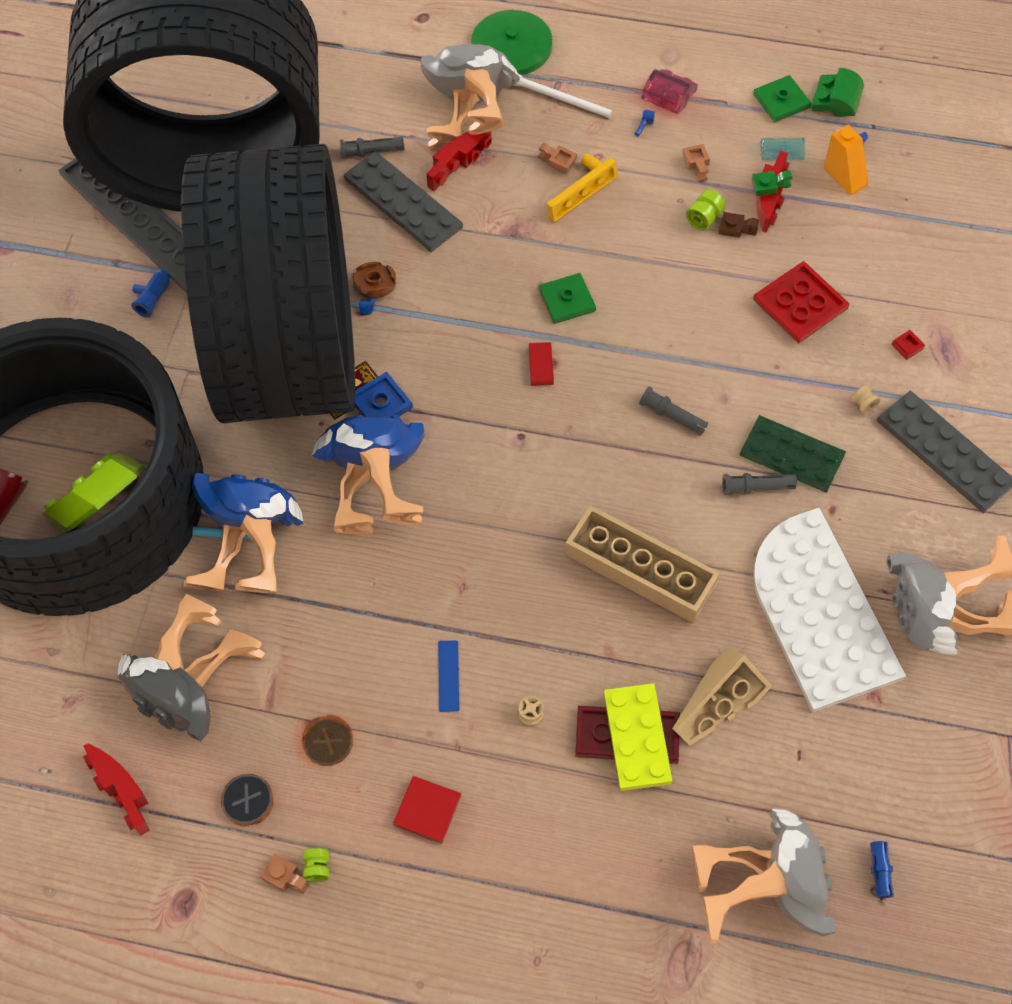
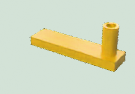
M585 154L581 163L590 169L591 172L546 203L548 218L555 223L616 179L617 166L615 160L609 158L602 163L591 154Z

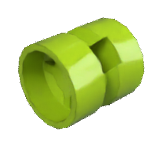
M706 189L686 211V218L693 227L705 231L713 224L715 218L719 217L725 210V200L718 192Z

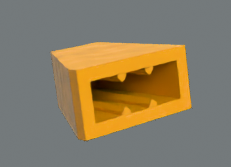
M846 125L831 135L823 169L850 195H853L868 185L863 138L851 126Z

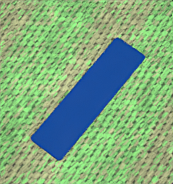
M439 641V711H459L458 641Z

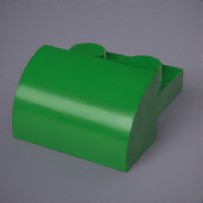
M839 68L837 74L821 75L811 104L812 110L833 111L835 116H855L864 89L863 79L856 72L846 68Z

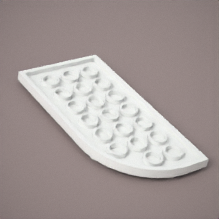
M820 508L791 517L775 527L759 548L754 565V588L763 612L811 712L814 713L904 680L906 675Z

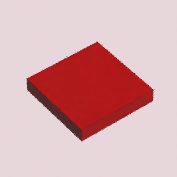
M412 776L394 819L393 826L442 844L462 795L457 791Z

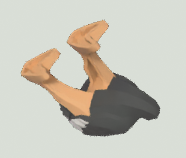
M185 594L178 606L171 626L160 638L159 649L155 656L138 658L136 655L123 654L118 665L117 677L133 698L132 700L139 706V712L149 718L152 715L159 719L158 722L167 729L171 730L174 727L179 731H187L190 737L201 742L209 733L211 718L208 698L205 690L202 688L208 678L230 656H244L263 660L266 654L259 649L262 645L259 640L230 629L216 650L195 659L188 668L184 669L180 655V641L187 625L197 622L218 627L221 623L220 619L214 616L217 611L214 607Z

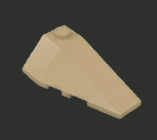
M728 645L709 667L674 725L673 730L690 746L713 732L716 726L726 719L730 721L735 718V714L742 709H749L756 705L772 685L744 654Z

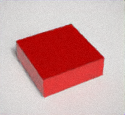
M908 330L892 342V346L906 360L922 351L925 347V344L911 330Z

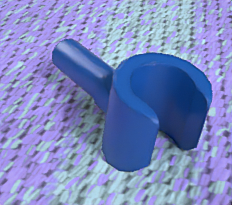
M643 111L642 121L635 132L636 136L641 134L646 123H654L655 111Z
M369 298L368 301L360 300L359 313L372 314L373 304L377 298Z

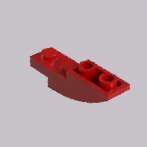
M468 131L453 139L433 155V167L426 174L427 187L435 191L446 182L447 177L452 172H455L460 165L467 168L472 162H475L479 154L491 145V131L478 135L469 134Z
M780 150L774 166L765 164L763 172L774 171L775 176L783 171H788L790 163L787 162L789 153ZM778 188L777 194L757 196V215L762 232L767 233L769 226H774L778 215L776 210L782 208L785 197L781 196L783 188Z
M88 743L83 745L87 753L83 756L89 770L94 768L97 776L93 779L99 791L105 790L109 797L113 795L119 808H125L127 815L124 816V819L130 830L135 829L140 836L150 831L139 809L149 803L130 774L120 763L101 749Z

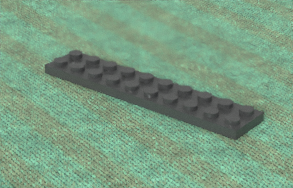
M76 158L58 170L62 178L160 269L167 271L170 278L187 293L182 228L160 208L136 202L109 189L88 173Z

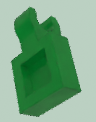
M774 171L752 174L755 195L777 194L778 188L791 187V171H783L775 176Z

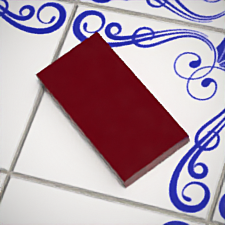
M578 706L575 757L615 760L606 707ZM660 711L669 763L678 764L679 735L673 730V727L680 717V712Z

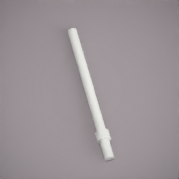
M518 74L519 82L513 85L525 87L610 118L612 114L610 109L523 78L520 74Z

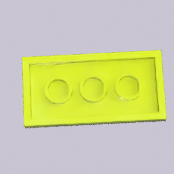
M655 684L604 690L620 791L671 785L672 776Z

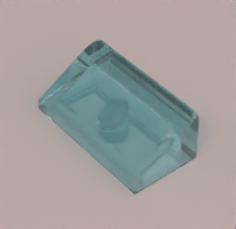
M762 138L760 140L762 160H777L780 150L789 153L787 160L805 159V138Z

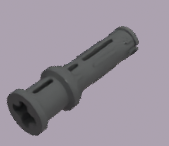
M403 136L374 140L357 138V140L343 141L342 139L340 140L342 159H345L346 156L354 155L363 157L366 153H373L374 151L404 150Z
M650 386L645 390L640 399L639 405L650 407L659 416L665 414L697 432L699 435H702L705 431L703 428L708 426L707 421L671 403V399L668 396L663 397L655 393Z
M744 473L742 476L723 474L722 478L724 495H729L731 492L749 494L757 490L796 489L797 485L795 474L751 476L748 473Z

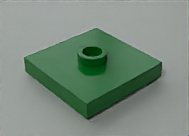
M790 75L758 87L753 92V95L774 123L811 107L810 100Z
M581 273L539 285V291L554 324L596 311V305Z

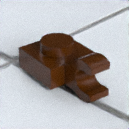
M723 212L719 234L740 237L741 233L757 235L759 219L749 218L744 220L745 215Z

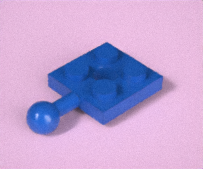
M388 372L383 373L355 390V407L362 416L377 417L385 415L389 418L398 419L409 428V424H405L399 416L412 409L413 403ZM378 398H385L387 400L382 405L375 403Z

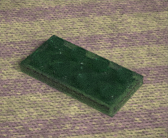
M761 415L758 416L740 452V456L781 474H795L798 481L826 493L846 454V451Z

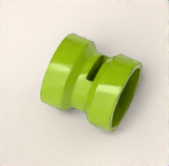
M312 848L303 851V861L306 863V868L303 870V878L305 880L320 882L330 878V870L327 867V862L330 860L329 850Z

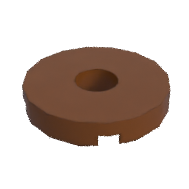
M381 262L362 264L356 268L355 273L353 272V288L364 297L379 298L386 296L396 286L395 271L389 265L387 267L381 265ZM372 278H378V280H376V281H372V280H370V279H372Z

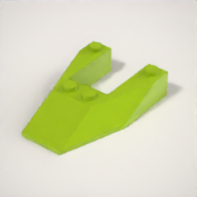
M110 451L90 468L93 472L86 479L82 475L71 484L74 489L61 499L57 500L54 497L44 505L46 511L42 515L60 535L65 534L98 511L141 474L145 467L121 451L115 454Z

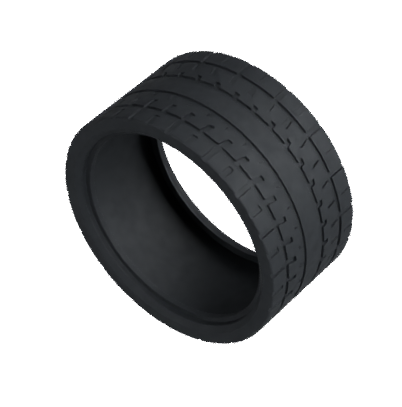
M301 0L76 1L70 20L63 127L67 143L82 167L96 180L114 192L148 206L181 212L183 172L185 163L191 155L234 151L244 152L246 150L269 148L273 150L274 148L301 146L303 148L304 145L319 144L318 39L312 17ZM175 55L202 56L227 61L249 69L271 83L277 91L261 103L244 110L218 115H191L164 110L144 103L121 89L110 76L131 64L150 58Z
M325 144L304 145L303 148L301 146L274 148L273 150L269 148L246 150L244 152L234 151L191 155L185 163L181 195L184 271L198 365L205 393L215 418L220 423L296 417L301 416V414L303 416L329 414L330 411L332 413L353 411L355 406V361L350 295L337 189L327 146Z
M61 317L42 318L0 328V436L21 420L37 412L63 404L78 402L115 405L141 416L156 428L153 452L142 477L124 500L107 514L87 526L54 537L42 539L0 537V603L26 613L44 614V616L85 614L88 611L102 610L131 598L130 596L138 594L159 579L168 570V567L176 562L193 536V527H197L201 516L202 507L196 500L191 484L194 473L204 474L203 464L167 371H165L156 356L152 355L151 351L142 343L136 341L135 338L122 331H117L114 327L95 321Z

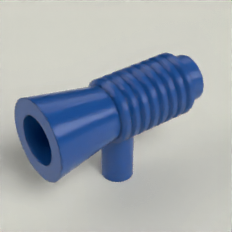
M161 269L155 272L146 286L133 285V293L141 294L131 304L132 309L137 314L143 317H151L156 301L160 299L170 283V275L167 271Z

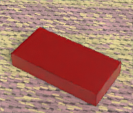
M551 342L529 343L531 386L554 385Z

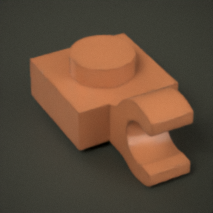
M542 143L539 151H541L538 155L539 159L548 161L549 166L566 174L577 160V153L560 145L554 149L548 144Z
M704 144L683 148V156L688 168H695L699 182L706 181L707 165L710 163V158Z
M276 854L273 855L260 875L262 880L283 892L288 885L302 894L309 887V884L306 883L307 880L296 875L298 871L297 866Z

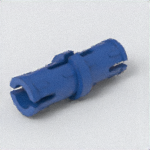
M871 842L873 859L871 873L874 874L876 898L894 897L891 880L893 866L890 865L888 842Z

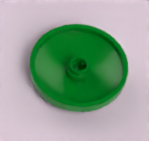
M504 10L493 13L481 20L472 34V44L488 45L502 52L520 75H525L539 69L546 63L552 52V33L548 25L538 16L526 11Z

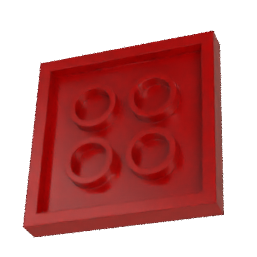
M802 261L754 294L753 298L798 344L842 314L850 305L805 261Z

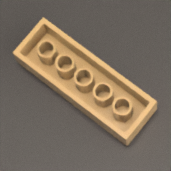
M591 505L566 541L565 556L693 624L717 586L720 572Z

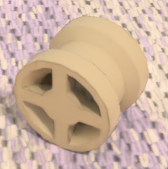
M869 385L858 389L850 399L853 404L859 406L862 414L871 412L881 401L878 395L872 393Z
M527 696L520 701L518 705L520 721L528 727H534L542 722L544 705L538 697Z

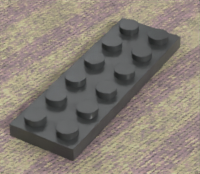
M376 151L344 174V179L431 253L463 228V222Z
M911 390L878 417V423L983 514L1012 489V476Z

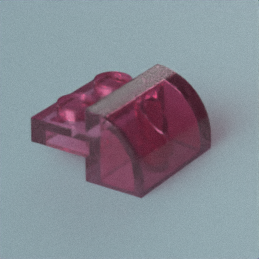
M654 69L645 84L641 99L679 114L686 107L688 99L696 92L698 84L692 82L687 77L677 76L670 70L661 69L659 71Z

